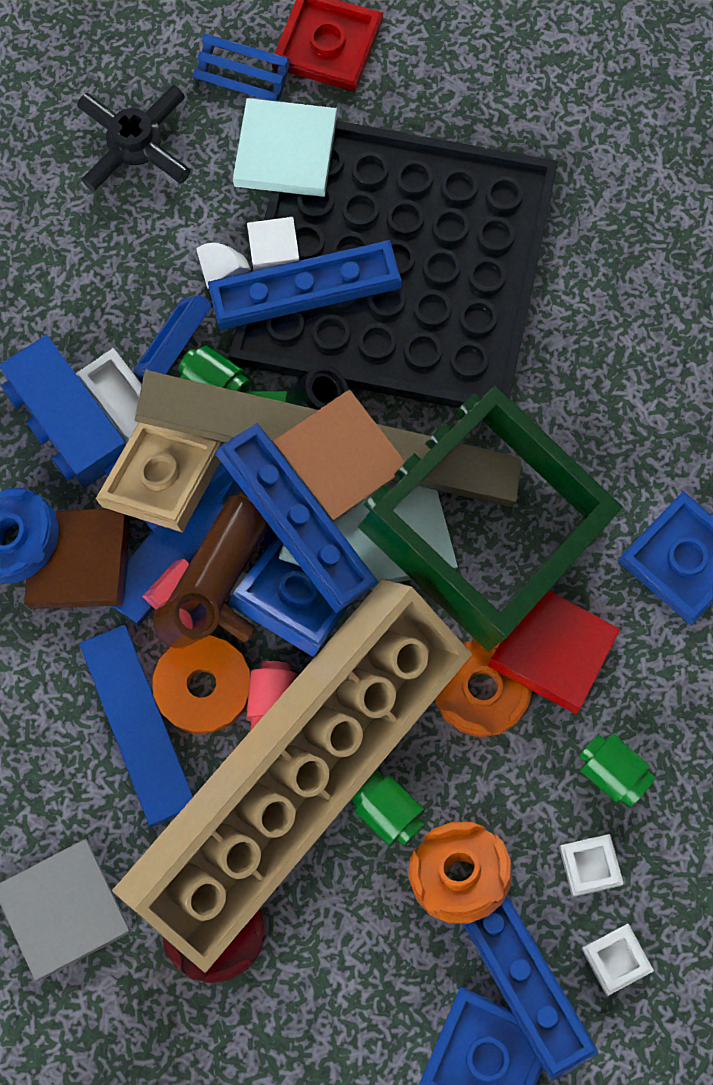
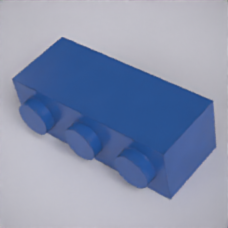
M46 334L1 363L0 369L7 380L0 385L2 390L16 409L24 405L32 417L26 420V423L40 444L43 445L50 441L58 453L51 458L64 478L69 481L76 477L85 489L106 475L103 470L119 458L126 446V442L49 336Z

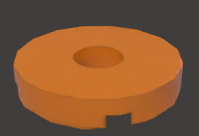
M209 635L185 648L170 647L162 655L153 674V697L162 716L177 729L194 735L214 733L232 726L245 712L248 705L251 673L243 655L228 641ZM207 672L216 678L215 690L207 697L199 698L193 696L188 689L190 679L197 673Z
M472 639V641L463 643L472 653V656L436 697L435 704L445 721L461 733L476 737L500 735L514 727L525 714L529 706L532 690L488 667L498 645L488 652L475 639ZM479 674L490 676L497 685L496 694L487 700L475 698L468 689V683L472 677Z
M450 822L432 829L424 836L425 841L419 845L417 850L415 847L409 861L408 878L417 902L430 916L447 923L469 924L488 917L503 904L512 886V863L504 842L496 834L494 836L491 832L486 831L484 826L474 822ZM457 862H467L474 867L472 875L464 881L449 879L447 871Z

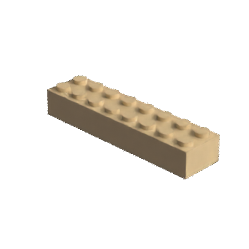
M382 579L121 879L112 892L178 951L206 973L472 656V653L413 587Z

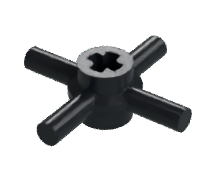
M171 85L146 112L136 108H127L116 114L89 93H85L80 97L77 107L107 129L106 142L109 149L81 178L87 188L95 192L123 162L136 166L150 161L179 184L186 181L190 175V168L160 147L161 134L158 127L185 99L183 92L178 87Z

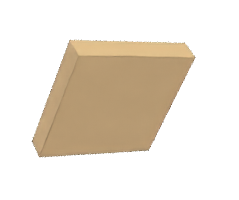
M138 422L98 493L96 500L103 508L183 533L221 462L215 453L223 444L221 441Z

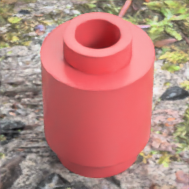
M279 661L262 662L261 669L251 671L246 717L251 722L250 731L299 676L298 673L291 671L290 664Z

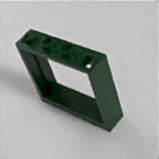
M495 385L482 399L475 393L472 394L455 413L461 420L453 428H450L446 423L442 424L425 443L431 450L422 459L414 453L394 474L400 481L391 490L383 484L365 502L364 506L370 512L358 525V528L488 652L508 637L623 508L616 499ZM481 421L487 424L584 516L499 611L393 511Z

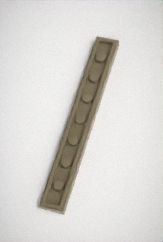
M145 370L134 421L223 442L230 441L258 423L270 440L274 441L318 410ZM377 424L405 462L414 453L422 459L431 450L425 445L431 436ZM459 443L418 486L512 507L517 501L522 458Z

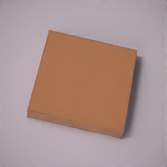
M350 389L272 441L333 522L372 496L383 484L386 486L397 477L394 474L405 463L404 459Z

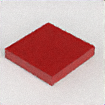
M296 0L274 54L291 59L288 73L356 92L383 22V12L341 0ZM272 64V68L278 70L279 66Z
M548 591L508 637L498 645L488 667L568 711L577 714L620 629Z

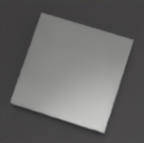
M87 839L0 883V905L32 976L37 982L132 933Z

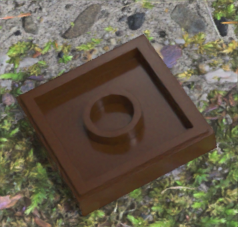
M110 509L55 511L59 525L57 545L47 564L34 576L26 579L24 604L30 609L123 606L131 516Z

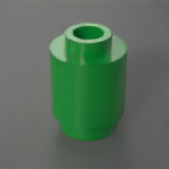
M203 346L198 350L191 349L179 365L178 371L183 379L243 393L249 391L251 381L244 377L245 372L243 369L209 346Z
M598 733L578 755L585 762L579 771L615 803L621 800L629 808L640 799L656 779L647 770L650 765L614 733H611L606 739Z
M378 770L368 778L350 800L357 807L355 813L389 847L396 841L406 846L425 826V823L419 819L425 809L390 775L385 778Z

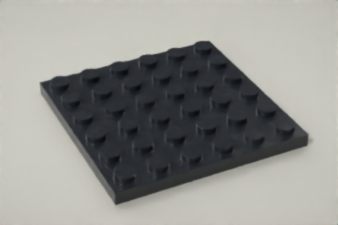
M336 121L325 197L271 191L264 220L293 217L299 261L390 240L402 281L401 289L236 326L229 360L235 365L301 378L313 368L330 366L342 374L348 387L460 408L474 393L482 399L494 385L510 399L558 161Z

